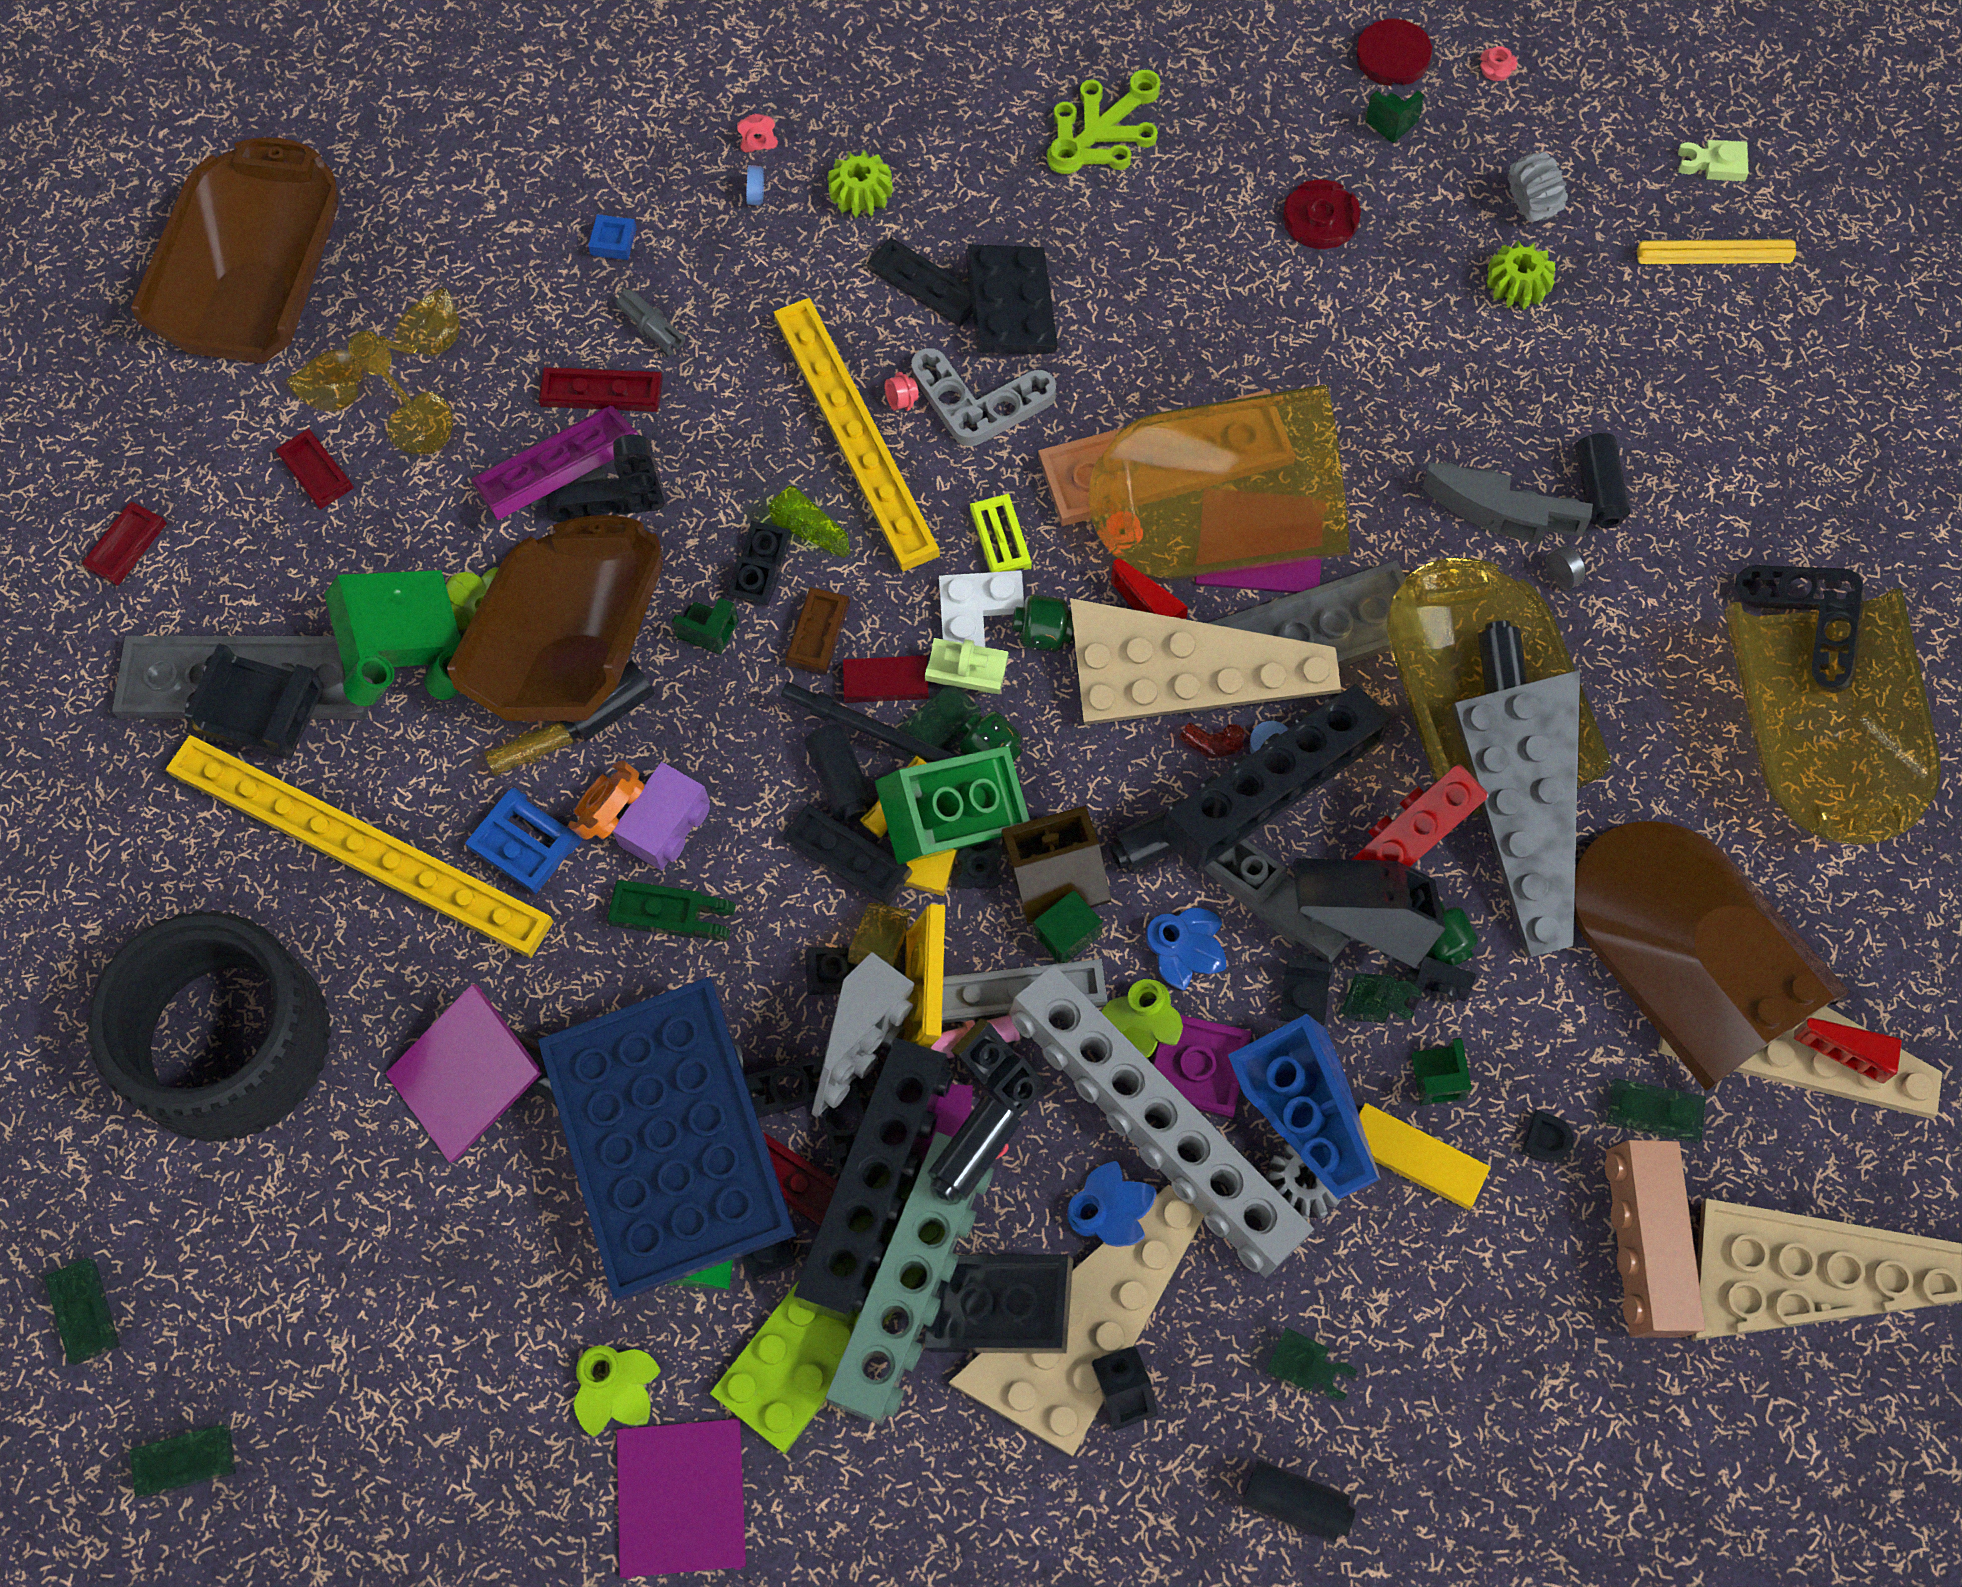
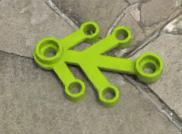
M1151 70L1135 72L1130 79L1129 93L1101 117L1099 116V102L1103 95L1101 83L1096 80L1083 82L1080 86V99L1084 102L1085 130L1076 138H1073L1072 125L1076 121V107L1070 102H1060L1055 106L1054 121L1058 125V138L1053 141L1047 151L1049 167L1061 174L1074 173L1083 164H1109L1115 170H1124L1129 167L1131 151L1127 146L1115 145L1111 149H1092L1089 147L1095 142L1135 141L1137 145L1144 148L1151 147L1156 143L1158 130L1152 123L1143 122L1137 126L1115 125L1140 104L1152 103L1158 98L1160 93L1159 76ZM1095 90L1097 91V93L1094 95H1089L1086 93V91ZM1061 112H1069L1071 115L1062 117L1059 114ZM1143 132H1148L1152 134V136L1145 138L1140 136V134ZM1120 154L1124 155L1126 158L1123 160H1116L1114 156ZM1068 155L1070 158H1062L1061 156Z

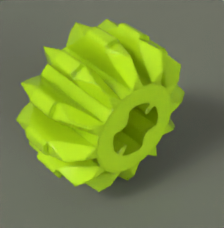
M864 149L860 156H854L848 151L846 161L836 159L834 169L829 171L828 185L830 187V199L833 203H838L841 213L852 208V213L857 218L861 210H866L870 216H873L875 211L874 205L885 209L887 198L892 197L893 184L891 181V170L888 165L883 164L879 154L869 158Z
M1519 240L1513 244L1512 248L1503 245L1488 265L1487 288L1494 289V300L1505 296L1507 298V309L1514 304V301H1519L1523 310L1529 306L1530 302L1539 305L1544 300L1545 295L1551 292L1555 282L1553 280L1556 270L1555 262L1548 260V250L1536 251L1535 242L1528 247H1523Z

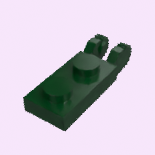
M616 880L606 921L609 926L687 938H695L697 936L703 939L726 942L729 940L731 930L720 924L698 921L700 911L720 916L734 915L736 904L727 899L704 896L699 891Z

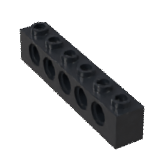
M1356 683L1342 693L1331 694L1325 700L1322 707L1312 714L1309 712L1303 713L1295 720L1290 729L1281 735L1279 733L1271 735L1265 740L1261 748L1252 755L1244 754L1234 761L1229 770L1218 778L1216 776L1209 777L1201 784L1197 792L1186 800L1179 798L1174 801L1164 814L1165 822L1161 838L1196 872L1200 871L1381 744L1385 738L1392 716Z
M895 1037L793 1295L801 1308L853 1325L857 1313L861 1314L871 1290V1286H868L873 1270L874 1268L879 1270L889 1247V1243L885 1239L890 1225L897 1226L904 1211L906 1199L901 1197L907 1181L913 1183L920 1170L922 1156L918 1155L923 1139L930 1140L936 1128L938 1113L934 1112L939 1097H947L953 1082L954 1072L950 1071L947 1054ZM908 1089H919L923 1092L920 1099L914 1103L900 1101L901 1095ZM901 1130L907 1134L904 1141L898 1145L890 1146L883 1143L885 1136L891 1131ZM884 1172L890 1175L889 1182L882 1188L873 1189L867 1186L868 1179L875 1173ZM868 1215L874 1218L872 1226L867 1231L857 1233L850 1230L851 1223L856 1217ZM849 1258L857 1262L855 1270L850 1275L838 1277L833 1274V1269L840 1260Z

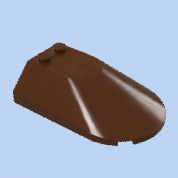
M276 137L252 138L234 143L236 149L224 153L217 158L211 154L196 166L181 189L131 305V310L139 324L189 354L264 364L292 342L336 216L339 193L332 170L322 160L318 152L300 142Z
M617 515L579 517L554 524V534L546 535L538 540L529 536L518 544L500 565L448 664L447 669L454 688L506 721L575 722L588 720L618 687L662 570L663 552L656 533L651 534L645 530L642 522Z
M1658 821L1624 824L1598 837L1586 849L1576 865L1574 919L1583 938L1706 1091L1713 1088L1757 1052L1828 1004L1832 1003L1835 1005L1850 993L1848 988L1736 864L1713 842L1690 829Z

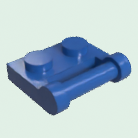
M512 788L502 797L465 844L470 851L536 895L567 855L571 854L581 843L583 838L572 831L569 826H564L528 802L526 794L517 788ZM517 814L556 841L548 848L508 820L511 816Z

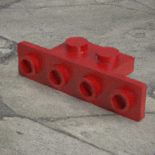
M1457 764L1425 791L1419 786L1412 790L1399 803L1404 810L1393 820L1387 814L1368 831L1373 838L1351 860L1399 861L1411 867L1487 799L1488 792L1461 764Z

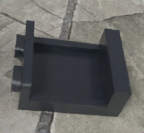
M219 643L213 655L209 656L205 661L203 676L196 691L192 692L186 701L184 718L197 734L291 761L325 686L313 668L297 664L293 672L236 656L229 646Z

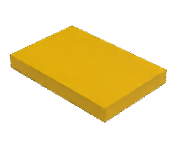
M929 904L906 932L905 977L915 984L909 1001L913 1004V1007L903 1021V1027L906 1030L902 1040L927 1048L932 1047L941 1037L945 905Z

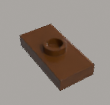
M809 587L785 658L786 666L827 675L850 606L849 596Z

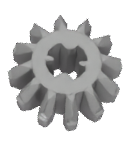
M1545 151L1537 154L1533 153L1518 159L1517 162L1510 165L1508 181L1511 188L1509 191L1514 197L1513 203L1517 204L1519 213L1524 214L1528 221L1548 219L1565 209V201L1568 198V194L1565 191L1566 182L1562 178V170L1558 169L1556 160L1553 157L1550 158V155Z
M1290 1144L1286 1145L1284 1148L1285 1158L1277 1155L1273 1156L1270 1164L1276 1171L1267 1173L1265 1179L1272 1186L1277 1187L1275 1189L1292 1207L1299 1208V1214L1306 1221L1309 1217L1310 1208H1312V1211L1319 1219L1324 1218L1327 1214L1326 1205L1337 1207L1341 1199L1338 1200L1302 1161L1299 1154ZM1300 1172H1305V1178L1309 1174L1314 1177L1315 1181L1310 1190L1306 1189V1184L1301 1188L1296 1183Z

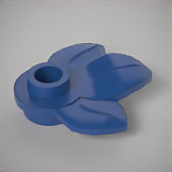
M1189 908L1178 916L1161 914L1150 921L1145 933L1146 942L1151 951L1158 957V971L1165 982L1178 990L1184 991L1191 981L1192 972L1210 975L1226 969L1227 963L1224 950L1219 942L1213 938L1223 923L1219 916L1202 908ZM1164 928H1169L1174 932V942L1164 938Z
M1117 1161L1109 1162L1097 1167L1089 1174L1084 1191L1077 1193L1069 1203L1067 1219L1072 1229L1082 1236L1097 1235L1109 1246H1130L1140 1242L1145 1237L1144 1230L1138 1220L1143 1218L1151 1209L1157 1191L1154 1186L1146 1183L1122 1181L1123 1175ZM1088 1211H1098L1093 1218L1084 1220Z

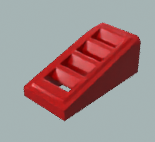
M1120 557L1113 561L1111 584L1133 610L1187 620L1188 607L1178 598Z
M1812 1017L1806 1019L1794 1030V1040L1872 1080L1884 1084L1898 1072L1902 1040L1897 1037Z

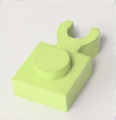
M1708 140L1705 149H1702L1697 144L1688 142L1682 143L1678 150V156L1692 158V161H1681L1678 172L1682 174H1693L1698 170H1706V179L1745 181L1748 176L1747 142Z

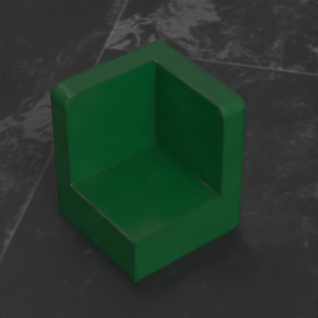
M1418 90L1406 101H1403L1393 92L1385 97L1380 92L1375 91L1369 99L1365 123L1394 144L1419 121L1425 95Z
M719 598L714 609L698 602L693 603L686 617L675 614L671 623L676 638L721 655L739 619L735 604Z
M1072 891L1033 922V935L1059 964L1068 963L1102 935L1103 921L1077 892Z
M1462 1038L1452 1039L1447 1048L1415 1051L1412 1053L1411 1060L1420 1106L1466 1100L1472 1091Z

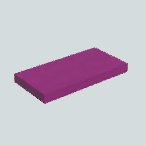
M608 406L473 477L471 482L496 519L500 520L613 460V442L621 436L628 434L638 435V433L613 406Z

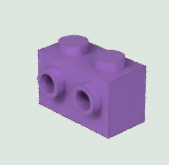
M661 761L646 782L640 796L628 807L612 831L618 845L662 871L669 861L673 862L680 856L685 846V838L693 826H700L707 817L710 801L705 786Z

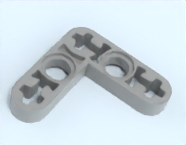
M926 348L917 352L912 358V376L916 384L955 440L965 446H976L1048 408L1056 399V381L1049 372L1044 370L1028 372L976 400L940 351ZM928 363L931 367L936 366V374L939 381L935 383L931 372L928 369L923 370V364ZM1037 385L1040 389L1045 387V394L1040 395L1037 391L1032 392V386ZM946 391H954L961 396L960 400L952 405L942 403L939 397ZM1026 397V405H1023L1022 399ZM1001 402H1009L1016 408L1012 414L1007 416L998 415L993 409ZM983 411H986L987 417L983 419ZM969 421L972 425L977 424V430L972 432L969 428L964 429L963 423Z

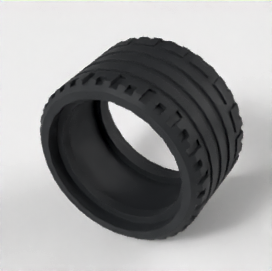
M198 910L193 911L191 914L180 913L174 915L173 918L159 920L157 924L141 930V933L136 937H131L121 950H117L112 956L113 959L109 965L106 964L102 970L103 974L100 980L96 981L93 988L95 992L93 997L90 998L88 1005L90 1014L86 1018V1025L89 1026V1032L86 1033L87 1042L92 1046L89 1051L92 1059L95 1061L96 1069L100 1075L106 1078L105 1082L115 1093L161 1126L185 1138L194 1140L197 1137L204 1142H227L231 1138L239 1140L247 1138L252 1133L258 1134L265 1131V1127L274 1126L281 1121L280 1118L286 1114L290 1115L295 1110V1106L300 1101L303 1102L308 1096L307 1092L318 1081L319 1071H323L325 1066L324 1059L329 1052L328 1038L331 1037V1028L329 1027V1011L324 1007L327 1003L320 987L309 972L273 934L246 917H239L237 914L230 912L224 915L221 911L211 910L210 912ZM237 968L251 969L267 974L272 986L274 1003L271 1025L262 1045L250 1061L233 1075L212 1085L194 1089L170 1088L161 1085L153 1067L151 1045L154 1029L160 1015L174 995L191 981L214 971Z

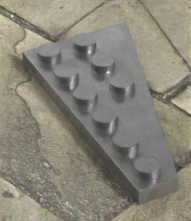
M1580 670L1456 702L1451 705L1471 775L1488 792L1487 799L1480 805L1527 958L1573 946Z

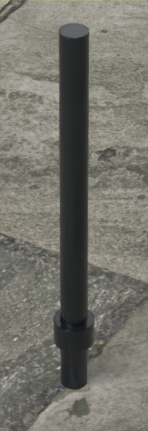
M787 682L782 690V698L810 709V715L824 721L830 718L931 763L959 757L956 754L836 703L837 698L822 691L816 694L790 682Z

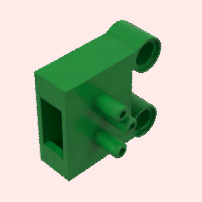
M442 570L344 574L336 576L324 596L346 675L343 682V691L352 703L365 707L376 703L393 682L395 677L393 667L430 665L425 672L423 681L426 690L433 697L440 700H448L458 694L459 691L454 688L450 676L445 673V671L448 672V664L461 638ZM363 676L371 679L374 684L368 682Z

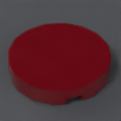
M1394 18L1376 21L1365 28L1359 37L1356 52L1357 63L1360 70L1370 80L1381 85L1392 86L1393 83H1402L1403 86L1412 84L1423 77L1429 68L1432 44L1428 34L1412 22Z
M1325 179L1306 181L1300 184L1296 191L1292 194L1290 193L1285 200L1283 221L1286 231L1295 241L1309 248L1324 250L1339 247L1349 241L1358 230L1361 214L1358 198L1352 191L1350 195L1348 191L1343 189L1344 185L1336 181Z

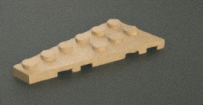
M1070 598L1085 725L1341 693L1336 647Z
M1827 1006L1811 1016L1812 1018L1867 1030ZM1802 1023L1757 1052L1734 1070L1735 1072L1933 1119L1938 1115L1942 1080L1941 1071L1901 1049L1897 1074L1884 1084L1877 1082L1794 1040V1030ZM1661 1036L1658 1053L1679 1058Z
M1167 1185L1156 1195L1149 1212L1138 1220L1145 1233L1144 1239L1136 1244L1124 1247H1114L1103 1243L1072 1271L1067 1354L981 1353L949 1382V1385L1073 1457L1104 1402L1100 1385L1093 1371L1092 1361L1135 1345L1203 1221L1204 1215L1193 1203L1188 1204L1181 1200L1172 1189V1186Z
M1705 1199L1701 1202L1697 1272L1706 1331L1693 1334L1691 1341L1962 1302V1243L1712 1199Z

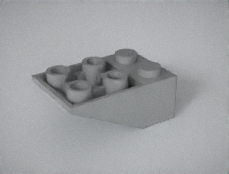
M873 952L843 980L812 1110V1115L816 1118L828 1106L832 1108L837 1107L849 1092V1084L857 1076L861 1079L865 1078L877 1063V1055L885 1047L890 1050L895 1037L901 1039L906 1029L902 1024L913 1007V1004L909 1001L915 983Z

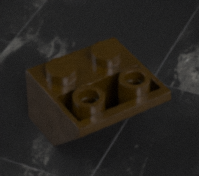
M1086 805L1001 829L1002 849L1027 926L1033 925L1037 918L1072 891L1077 892L1090 908L1111 902L1099 842Z

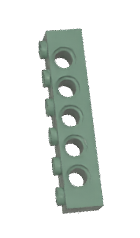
M939 1132L935 1134L826 1395L829 1405L880 1426L883 1425L886 1415L894 1418L899 1409L905 1391L898 1388L905 1369L913 1372L918 1362L923 1344L918 1343L917 1339L923 1324L931 1327L941 1303V1299L935 1297L941 1280L949 1282L952 1278L959 1259V1255L953 1253L959 1236L968 1237L977 1214L976 1211L971 1210L973 1201L977 1193L985 1195L994 1173V1169L990 1167L966 1201L959 1198L954 1200L953 1203L942 1200L930 1187L933 1179L928 1174L929 1169L952 1139V1137ZM938 1225L945 1231L943 1240L935 1245L923 1243L919 1239V1235L924 1227ZM911 1268H919L927 1274L925 1284L918 1289H908L901 1283L903 1274ZM893 1312H901L909 1318L908 1327L900 1334H889L883 1329L884 1319ZM874 1357H884L891 1363L889 1373L880 1380L869 1379L864 1374L866 1363Z

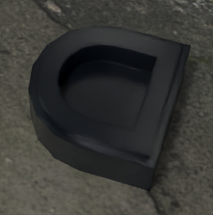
M1535 1109L1532 1113L1520 1154L1540 1162L1550 1164L1559 1162L1570 1153L1573 1147L1574 1136L1572 1130L1562 1119Z

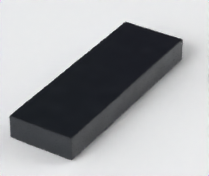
M892 237L867 262V269L955 325L961 327L972 315L968 284Z
M807 803L783 836L785 842L886 907L890 905L913 873L908 865H898L895 857Z

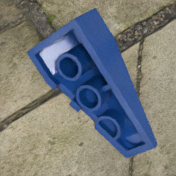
M1306 1014L1228 1055L1243 1094L1267 1118L1278 1134L1299 1154L1302 1161L1335 1198L1339 1200L1380 1180L1347 1078L1325 1027Z

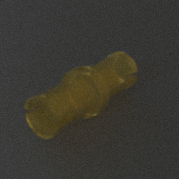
M558 721L533 733H529L528 730L519 733L520 738L493 750L485 751V756L493 774L498 776L500 773L529 761L535 764L541 761L540 756L566 745L574 744L575 741L565 726Z

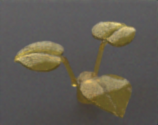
M443 287L427 295L412 306L397 324L396 339L399 343L389 341L384 335L378 338L371 331H360L350 339L348 352L337 349L320 354L302 370L286 378L288 385L306 404L319 410L336 412L347 408L356 400L358 387L355 382L362 380V369L371 375H382L406 405L396 410L389 420L388 434L393 444L400 450L410 454H434L436 451L441 450L450 438L453 427V416L449 405L440 395L431 391L423 392L412 402L388 371L392 360L388 348L411 355L419 349L428 356L438 355L449 349L457 340L460 331L459 316L450 292L446 287Z

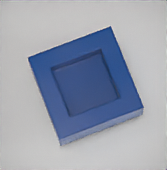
M597 214L588 245L591 256L629 260L637 230L635 219Z

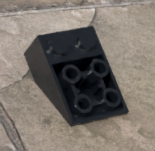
M1296 858L1293 862L1298 911L1315 924L1324 923L1340 931L1344 937L1354 943L1363 942L1379 950L1383 956L1391 961H1402L1416 968L1446 929L1435 879L1399 861Z

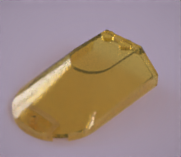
M1328 385L1164 411L1142 417L1130 423L1115 435L1116 438L1107 447L1103 455L1098 458L1091 475L1088 496L1089 509L1099 538L1117 559L1120 557L1139 572L1148 576L1168 579L1186 578L1351 554L1349 517L1339 439Z
M1447 558L1419 567L1406 577L1405 582L1397 590L1390 604L1387 616V633L1390 647L1435 783L1457 764H1461L1471 774L1451 705L1456 702L1486 695L1477 638L1478 633L1485 631L1486 624L1507 620L1511 622V626L1520 628L1528 683L1575 671L1552 612L1540 594L1524 579L1517 582L1499 572V565L1479 559ZM1581 684L1579 694L1577 789L1603 777L1611 766V758ZM1481 805L1471 812L1469 816L1483 814Z
M1894 588L1882 596L1864 601L1855 677L1853 683L1846 690L1839 693L1825 692L1818 687L1812 675V661L1819 611L1753 616L1743 611L1741 602L1730 603L1724 610L1760 768L1767 788L1780 808L1807 831L1821 838L1842 844L1870 845L1895 838L1913 827L1924 814L1929 804L1934 801L1940 782L1941 763L1902 589ZM1835 621L1828 626L1826 636L1833 641H1842L1849 636L1851 625L1845 621ZM1830 651L1832 655L1831 668L1829 670H1822V673L1826 674L1829 681H1835L1836 675L1844 674L1845 671H1842L1838 665L1839 652Z

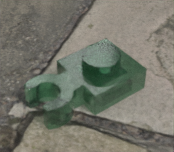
M1355 973L1341 1013L1350 1020L1360 1022L1386 1023L1389 1012L1394 1013L1400 1019L1408 1020L1413 1018L1414 1012L1405 1006L1404 1002L1412 996L1421 997L1422 992L1411 982H1398L1391 975Z
M1286 1327L1265 1373L1308 1395L1314 1383L1322 1386L1328 1398L1336 1402H1343L1347 1394L1335 1388L1333 1377L1337 1374H1342L1353 1380L1357 1371L1347 1363L1338 1362L1331 1365L1325 1362L1330 1348Z

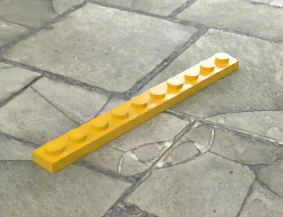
M192 735L188 736L166 768V771L172 777L530 959L554 922L551 916Z

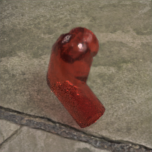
M1189 722L1180 734L1179 740L1205 757L1214 759L1239 752L1244 746L1243 741L1246 736L1243 728L1237 724H1228L1222 732L1210 735L1197 725Z

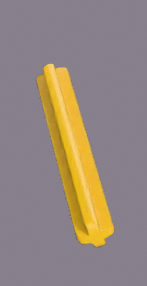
M1792 239L1643 240L1639 242L1637 247V260L1640 264L1791 263L1796 256V244Z

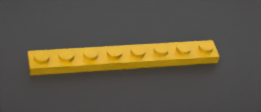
M810 297L774 311L775 321L902 572L940 557L939 547Z

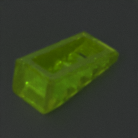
M789 485L769 503L768 508L771 520L775 525L791 529L793 534L843 558L850 554L847 533L794 485Z

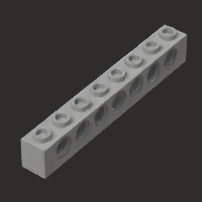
M1054 964L1015 996L1009 1015L1012 1017V1023L1017 1031L1026 1038H1033L1043 1049V1055L1049 1064L1057 1070L1063 1069L1074 1081L1075 1088L1080 1096L1089 1103L1095 1102L1106 1114V1119L1112 1129L1119 1135H1127L1139 1148V1154L1144 1162L1151 1168L1162 1171L1171 1181L1172 1189L1176 1195L1184 1202L1194 1204L1204 1215L1205 1223L1209 1229L1221 1238L1226 1237L1238 1250V1257L1248 1269L1253 1272L1259 1271L1266 1279L1312 1233L1314 1228ZM1049 1019H1062L1068 1024L1069 1029H1056L1051 1025ZM1091 1050L1100 1057L1101 1061L1096 1063L1089 1062L1083 1058L1081 1051ZM1116 1082L1124 1083L1130 1087L1133 1094L1128 1096L1121 1095L1114 1089L1112 1084ZM1155 1115L1163 1121L1165 1128L1156 1129L1151 1127L1146 1122L1145 1116ZM1187 1148L1195 1154L1197 1162L1191 1163L1183 1160L1179 1156L1177 1149ZM1218 1181L1226 1185L1230 1196L1224 1197L1216 1194L1211 1188L1210 1182ZM1244 1215H1253L1258 1218L1263 1230L1255 1231L1249 1228L1244 1221Z

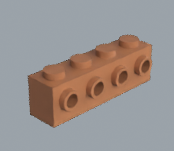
M1628 1140L1607 1149L1605 1174L1611 1186L1613 1202L1611 1220L1616 1228L1619 1249L1617 1268L1623 1280L1625 1296L1623 1315L1628 1323L1630 1337L1676 1338L1706 1331L1679 1141Z

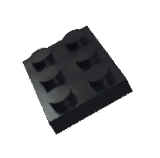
M968 244L965 256L977 353H1055L1058 343L1044 247Z
M1068 1254L959 1255L951 1280L949 1282L941 1280L935 1297L941 1299V1303L932 1326L926 1327L925 1348L929 1352L1067 1354L1073 1259Z

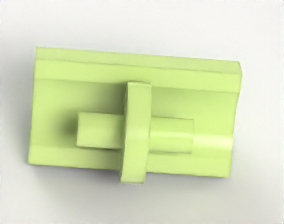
M934 638L930 660L925 673V681L1000 695L1009 657L1008 651L974 645V640L969 639L959 643Z

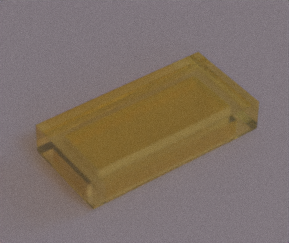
M869 902L849 948L848 962L860 964L873 952L893 967L910 924L911 910L892 906L886 907L882 904Z

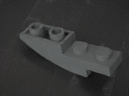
M1429 462L1422 489L1453 513L1492 532L1517 540L1540 544L1545 531L1583 537L1591 520L1593 504L1580 502L1571 497L1554 498L1542 496L1529 490L1512 491L1510 490L1511 476L1499 474L1490 469L1473 470L1461 468L1447 462L1439 464Z
M1242 840L1204 867V870L1228 893L1295 947L1300 943L1327 963H1331L1350 942L1340 931L1324 923L1315 924L1305 918L1298 911L1295 881L1287 876L1286 867L1247 840Z

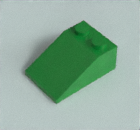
M1009 746L900 769L875 780L898 865L1002 838L1001 829L1030 821Z

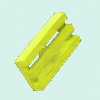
M1009 494L971 503L970 511L990 572L1016 571L1021 568L1024 570L1031 569L1032 562ZM1003 506L1019 558L1012 559L996 507ZM981 511H988L1004 562H997Z

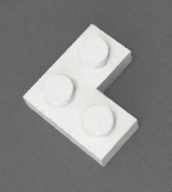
M1022 570L939 576L943 640L963 643L965 639L974 640V645L985 647L983 616L1014 614L1015 606H1024Z

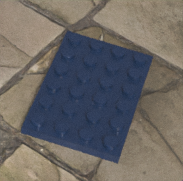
M711 976L538 1039L614 1301L617 1303L797 1236L716 986Z

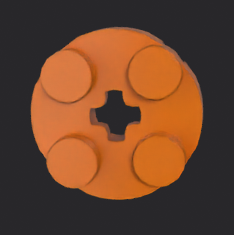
M621 760L612 765L618 772L610 778L604 774L600 775L585 792L573 811L580 818L578 822L570 821L569 828L584 840L590 839L595 835L601 839L608 837L619 822L616 815L626 803L628 805L632 804L642 793L645 784L638 779L639 772L626 761Z

